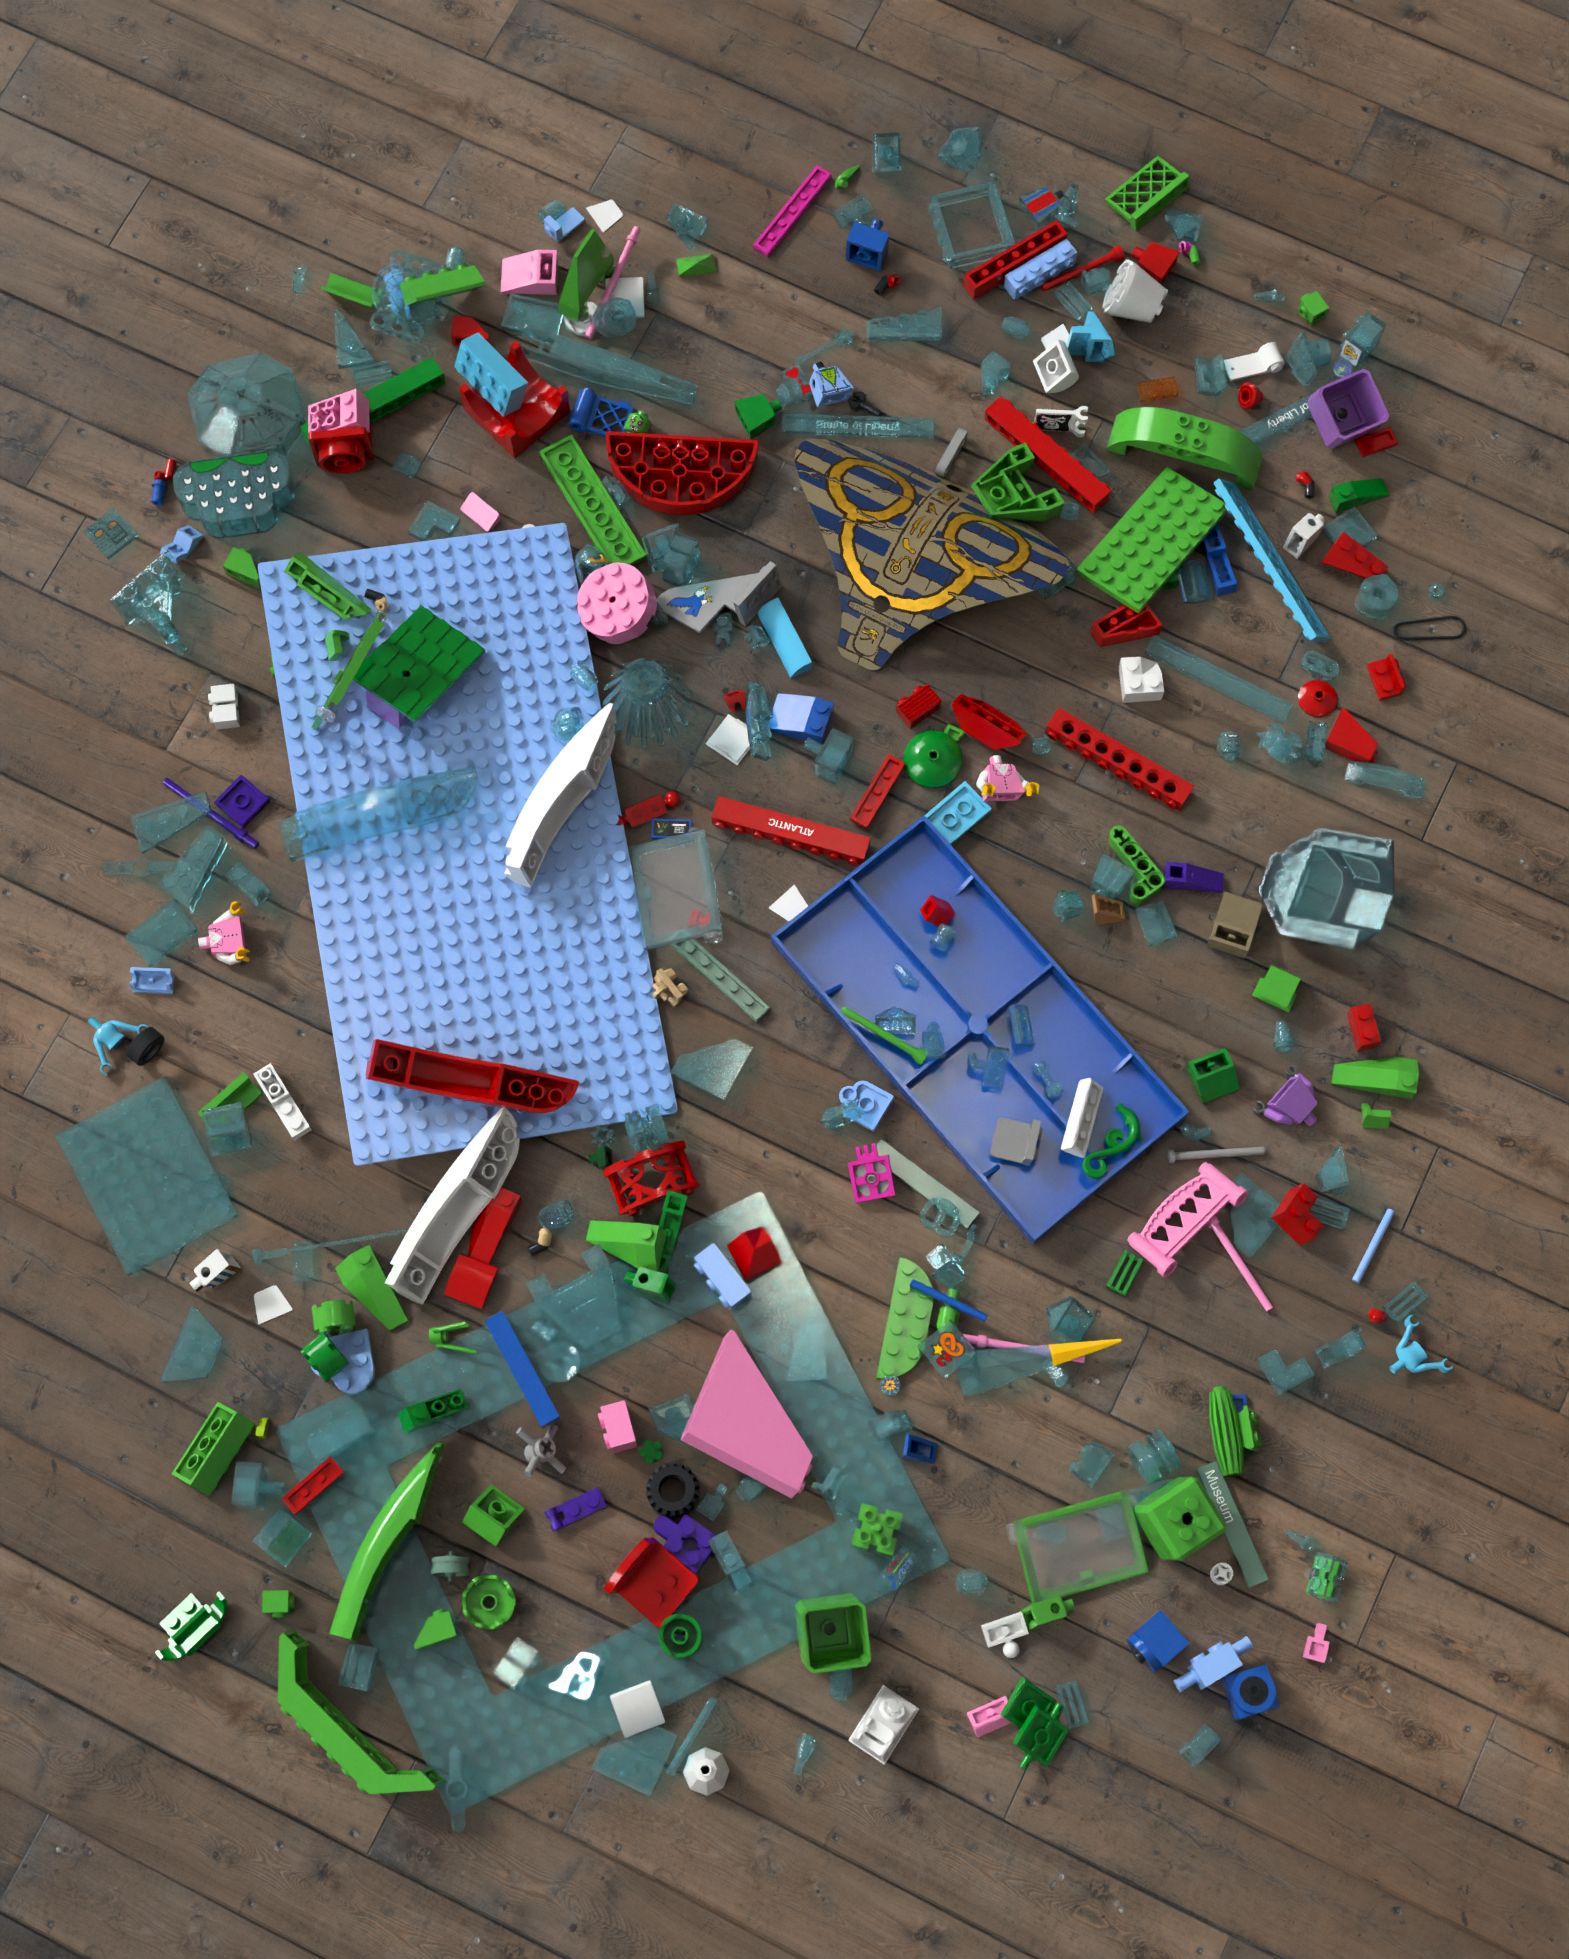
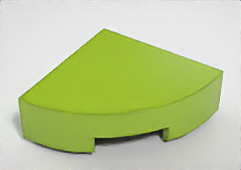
M261 1418L255 1435L259 1439H267L269 1418Z

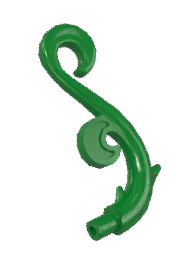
M1121 1102L1115 1109L1122 1114L1121 1117L1125 1119V1125L1129 1126V1135L1124 1142L1118 1143L1116 1139L1120 1141L1124 1139L1123 1132L1117 1128H1112L1107 1132L1105 1141L1110 1148L1088 1155L1082 1163L1083 1171L1089 1178L1100 1179L1107 1170L1104 1160H1099V1169H1093L1090 1166L1092 1159L1119 1155L1133 1147L1137 1139L1143 1141L1137 1115L1130 1107L1126 1108Z

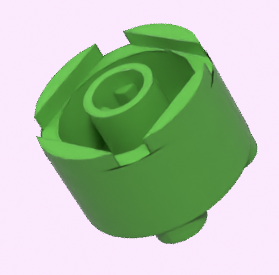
M332 1300L322 1302V1307L317 1308L316 1305L311 1307L314 1333L318 1335L322 1332L328 1337L335 1333L342 1335L351 1333V1330L356 1328L353 1301H349V1304H346L345 1300Z

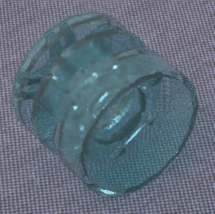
M658 1103L645 1107V1117H641L639 1111L634 1110L635 1120H632L630 1112L624 1113L626 1132L636 1154L641 1152V1143H644L646 1150L650 1149L649 1141L653 1140L657 1148L670 1143Z
M1159 1429L1153 1430L1152 1436L1150 1434L1145 1435L1147 1446L1140 1440H1137L1126 1447L1132 1464L1148 1485L1162 1478L1160 1467L1169 1474L1172 1471L1171 1467L1177 1469L1181 1466L1174 1446Z

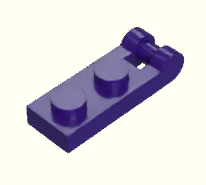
M597 1487L561 1505L548 1509L544 1513L546 1518L550 1519L552 1524L550 1527L555 1532L603 1510L607 1506ZM563 1512L565 1519L559 1521L557 1514Z

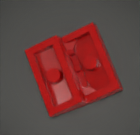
M460 1253L448 1280L444 1295L481 1309L484 1308L498 1267Z

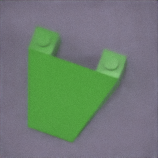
M594 229L590 230L573 256L559 301L558 313L577 323L581 317L584 318L589 309L587 307L588 298L599 281L604 282L605 278L611 277L615 270L613 266L615 258Z
M1026 443L1009 449L971 485L991 517L1044 522L1058 516L1065 504L1056 488L1035 496L1021 473L1030 469L1035 457Z

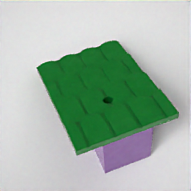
M421 606L362 662L353 681L366 689L367 707L400 729L407 719L416 723L485 653V649L477 642L466 637L461 631L450 626L445 620L434 615L429 609Z

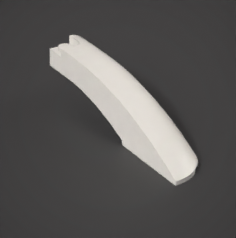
M609 703L597 713L564 747L541 777L524 805L506 844L510 855L506 858L507 868L504 874L512 881L532 888L545 854L555 836L581 801L592 790L596 791L615 742L614 724L617 723L615 707L612 703Z
M502 1107L488 1121L452 1164L420 1210L390 1263L393 1265V1268L385 1284L403 1297L423 1305L443 1266L465 1232L487 1204L496 1198L516 1160L520 1138L517 1137L516 1131L517 1123L505 1107Z

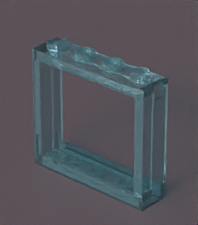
M995 181L930 196V204H927L929 215H933V228L935 231H938V244L940 247H943V259L945 262H948L949 269L990 260L1015 245ZM988 196L1002 242L954 254L940 207Z

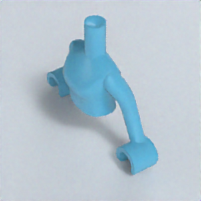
M94 1016L88 1020V1023L97 1030L93 1043L102 1063L100 1071L104 1076H108L103 1072L104 1067L109 1066L112 1070L113 1067L108 1063L101 1044L112 1051L125 1037L117 1028L139 1034L142 1028H148L147 1025L134 1026L116 1020L102 1024Z
M1414 1315L1408 1316L1404 1321L1407 1329L1396 1348L1399 1360L1389 1367L1391 1372L1395 1374L1403 1367L1412 1373L1430 1369H1439L1442 1373L1449 1372L1453 1366L1450 1368L1444 1366V1362L1448 1360L1447 1358L1441 1362L1419 1365L1428 1358L1423 1348L1416 1341L1405 1347L1413 1329L1419 1324V1322L1416 1324L1410 1322V1318Z

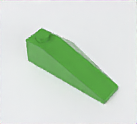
M590 1220L586 1241L636 1268L643 1267L658 1271L667 1232L658 1225Z

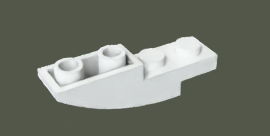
M271 1063L253 1074L294 1141L312 1130Z

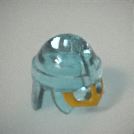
M586 544L576 554L573 566L579 583L582 586L585 579L593 571L611 563L598 547Z

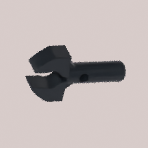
M860 391L853 392V397L859 399L860 402H854V400L849 398L851 410L856 412L858 409H864L878 418L881 416V410L866 402L865 393Z

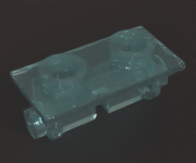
M1309 721L1304 757L1315 764H1318V761H1321L1325 755L1326 743L1324 741L1321 742V740L1327 738L1328 726L1326 722H1319V725Z
M931 1022L928 1025L927 1032H922L925 1058H946L943 1034L939 1032V1025L935 1022Z
M849 1099L843 1102L841 1106L828 1108L824 1111L820 1123H825V1127L828 1130H834L845 1125L843 1117L846 1118L848 1123L860 1119L864 1115L862 1107L858 1108L860 1099Z

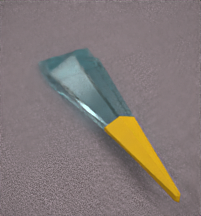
M1112 1339L986 1349L963 1353L960 1357H954L962 1395L967 1397L985 1393L1040 1371L1119 1344L1123 1340Z

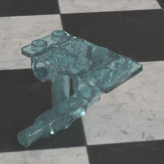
M166 550L113 596L110 602L126 624H131L135 619L140 622H149L154 626L163 641L170 645L177 655H181L183 652L180 648L185 652L186 646L180 640V633L171 622L172 597H176L182 592L183 588L179 581L185 576V573L172 554ZM158 599H159V607H157V605L155 604V602H156Z

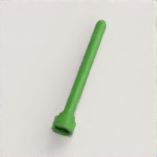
M848 1007L841 1009L842 1014L912 1055V1058L915 1059L914 1062L922 1065L929 1054V1051L926 1049L914 1048Z

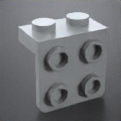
M1000 1117L996 1123L990 1155L995 1158L1029 1166L1033 1159L1036 1160L1039 1148L1036 1147L1037 1140H1041L1043 1128H1040L1041 1121L1033 1119L1031 1124Z

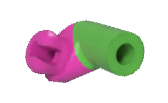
M1181 241L1178 245L1180 252L1190 257L1193 266L1199 265L1201 261L1197 247L1192 243Z

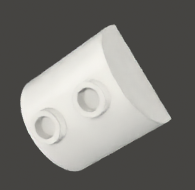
M1062 340L1054 342L1033 360L1046 393L1063 391L1075 384L1079 378L1066 343Z

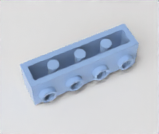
M1066 238L1006 274L1004 288L1014 300L1024 296L1029 291L1072 267L1076 263L1077 251Z

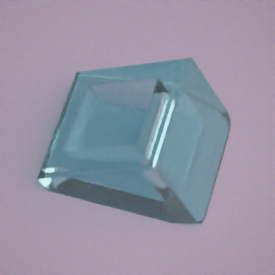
M401 453L392 470L408 478H413L421 463L414 455Z

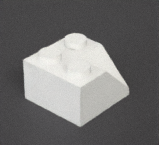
M1143 657L1121 658L1119 676L1123 703L1162 700L1164 686L1162 672L1158 663Z

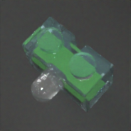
M1316 1552L1313 1567L1307 1568L1304 1571V1577L1309 1580L1306 1594L1321 1601L1337 1604L1342 1588L1339 1582L1340 1579H1344L1348 1562L1335 1555Z

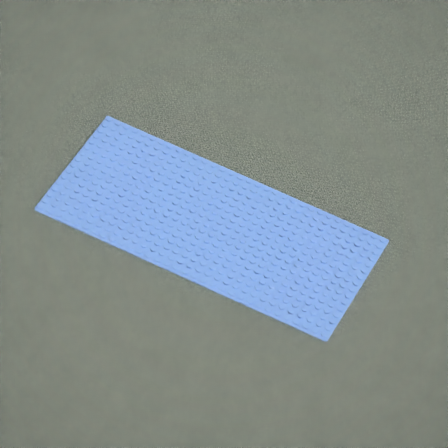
M558 523L308 556L309 559L372 609L371 613L365 616L361 615L343 619L296 584L299 580L284 573L291 559L259 563L258 573L354 1165L361 1166L464 1149L502 1108L367 1080L366 1066L375 1039L448 1055L508 1064L579 1081L577 1091L572 1099L558 1110L549 1113H532L506 1108L517 1123V1137L520 1139L677 1113L678 1108L657 999L652 996L655 989L652 986L654 984L624 825H616L619 821L617 815H622L611 757L608 760L596 791L592 790L581 801L555 836L545 854L532 888L520 885L504 874L507 868L506 858L510 855L506 844L532 791L564 747L601 711L587 631L581 623L577 609L579 589L566 524ZM367 588L384 594L388 602V609L385 612H380L378 620L384 625L365 659L421 606L429 609L434 615L445 620L450 626L461 631L466 637L477 642L485 649V653L416 723L407 719L398 729L367 707L366 689L352 680L339 705L335 706L332 702L326 711L327 716L318 729L311 728L335 686L332 683L339 670L343 671L363 635L379 613L374 601L364 598ZM331 630L346 631L350 637L348 640L341 641L343 653L337 661H329L325 638Z

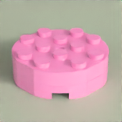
M612 563L593 571L585 579L577 596V609L581 623L594 636L610 644H622L639 637L647 630L648 627L646 625L652 615L655 616L657 600L653 585L639 570L625 563Z

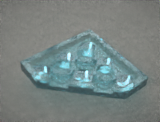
M735 1038L727 1040V1042L718 1045L714 1044L689 1054L680 1055L670 1073L690 1085L725 1101L753 1048Z
M1241 1172L1233 1182L1237 1186H1243L1248 1190L1249 1195L1239 1207H1235L1230 1203L1231 1222L1234 1232V1245L1249 1258H1252L1278 1226L1271 1217L1280 1203Z
M657 1726L600 1748L591 1769L651 1797L678 1735Z

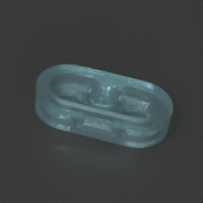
M1310 650L1305 652L1301 659V665L1305 670L1325 680L1334 679L1339 672V665L1336 661L1316 651ZM1311 660L1314 662V664L1311 665L1308 663V661ZM1325 669L1331 670V673H1327Z

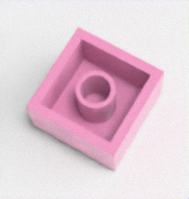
M625 1400L600 1407L602 1413H598L602 1429L606 1428L607 1433L603 1434L607 1449H612L614 1454L636 1448L637 1443Z

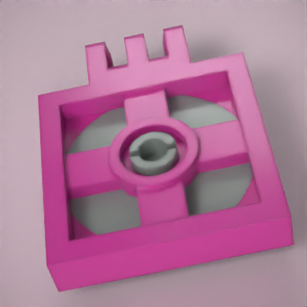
M876 1143L871 1144L873 1152H869L868 1144L863 1145L864 1154H861L860 1146L855 1147L858 1161L848 1162L855 1203L896 1196L889 1155L878 1156Z

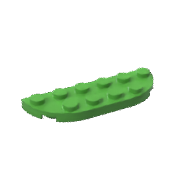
M902 1257L899 1258L876 1379L884 1380L886 1377L889 1379V1376H892V1379L894 1377L898 1378L916 1366L924 1352L932 1312L933 1297L910 1287V1283L914 1279L932 1288L928 1276L917 1264Z

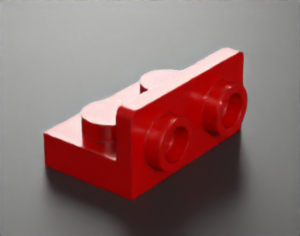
M1388 654L1386 659L1367 664V669L1379 701L1402 695L1406 687V681L1399 672V662L1397 659H1394L1393 654Z

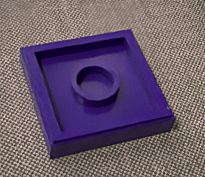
M240 775L217 798L214 804L244 829L270 802V799L244 776Z

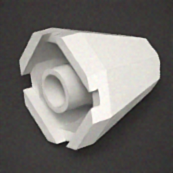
M705 1747L688 1756L683 1774L691 1790L708 1796L724 1788L730 1770L722 1753ZM704 1766L709 1767L710 1771L708 1774L702 1773Z

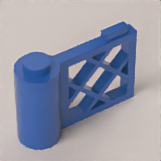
M584 388L579 391L568 425L575 431H587L606 437V430L611 431L610 428L617 425L620 426L622 432H625L622 423H626L634 407H631V403L622 400L618 403L597 396L594 390ZM599 403L608 405L610 410L601 414L598 408ZM624 410L628 414L627 417L619 419L616 412ZM613 414L616 422L608 425L604 417ZM601 419L605 426L600 429L592 427L593 422Z

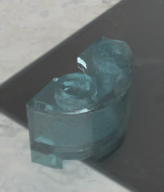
M1095 1440L1092 1441L1090 1446L1088 1444L1084 1445L1079 1453L1082 1456L1079 1462L1074 1460L1068 1469L1071 1472L1070 1474L1090 1488L1093 1487L1115 1455Z

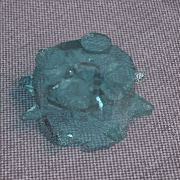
M1275 722L1268 726L1265 733L1256 732L1261 738L1257 747L1261 750L1263 747L1268 750L1267 754L1282 763L1287 760L1289 765H1292L1295 758L1304 759L1299 753L1303 746V740L1298 734L1292 731L1290 734L1283 730L1284 727Z

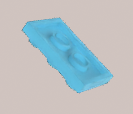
M964 781L924 816L949 844L953 845L988 815L992 808L986 802H983V799Z

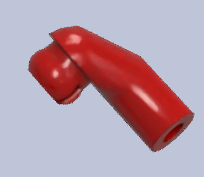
M167 459L166 469L162 472L156 471L153 475L154 479L166 482L173 478L177 461Z

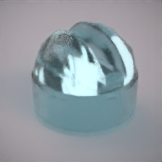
M1434 583L1428 590V596L1433 600L1441 599L1444 594V587L1439 583ZM1438 588L1439 590L1434 594L1433 591Z

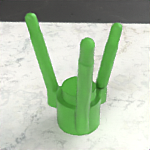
M466 1321L442 1327H431L429 1329L430 1344H436V1349L445 1348L477 1354L476 1350L444 1344L449 1339L448 1332L470 1327V1324H467Z

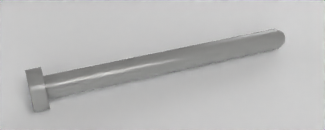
M1248 1147L1174 1152V1149H1168L1167 1157L1168 1163L1174 1164L1175 1160L1264 1155L1266 1148Z

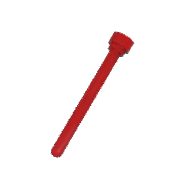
M1120 245L1113 247L1109 254L1045 282L1041 288L1046 291L1110 261L1119 262L1125 259L1124 251Z

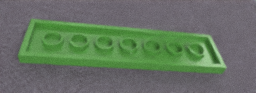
M572 434L539 451L540 458L596 549L610 562H605L606 565L625 563L633 566L646 559V553Z

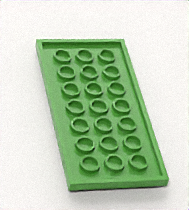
M1166 467L1076 569V574L1139 614L1228 512L1225 508L1226 503L1169 467Z

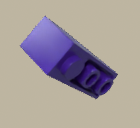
M1166 862L1163 888L1223 893L1224 873L1187 863Z

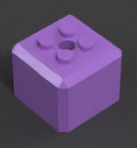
M1365 369L1320 387L1309 397L1307 402L1326 447L1331 449L1374 432L1387 422L1389 417L1370 371ZM1338 410L1345 412V419H1340L1337 416Z

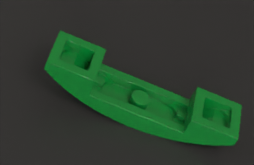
M669 1190L667 1191L659 1226L667 1232L658 1272L667 1274L688 1198L687 1195Z

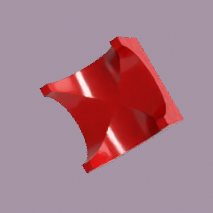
M516 340L510 345L506 361L528 382L520 409L503 417L475 388H469L465 383L459 388L464 410L514 459L570 412L567 389L563 385L558 389L549 385L531 366L522 351L521 345Z

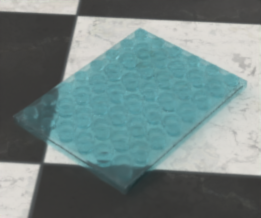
M164 1076L55 1135L128 1276L238 1216Z

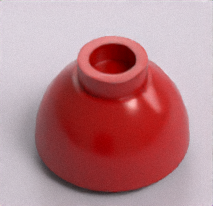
M1244 383L1238 391V403L1245 410L1256 407L1263 400V393L1252 383Z

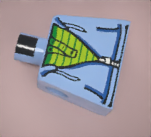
M823 362L814 364V372L809 385L817 407L849 400L854 388L840 369L836 366L826 368Z

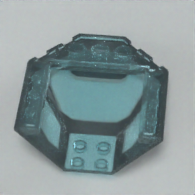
M1320 827L1315 829L1314 833L1308 837H1302L1291 843L1289 848L1271 855L1257 891L1264 901L1280 935L1354 950L1381 932L1394 898V841Z

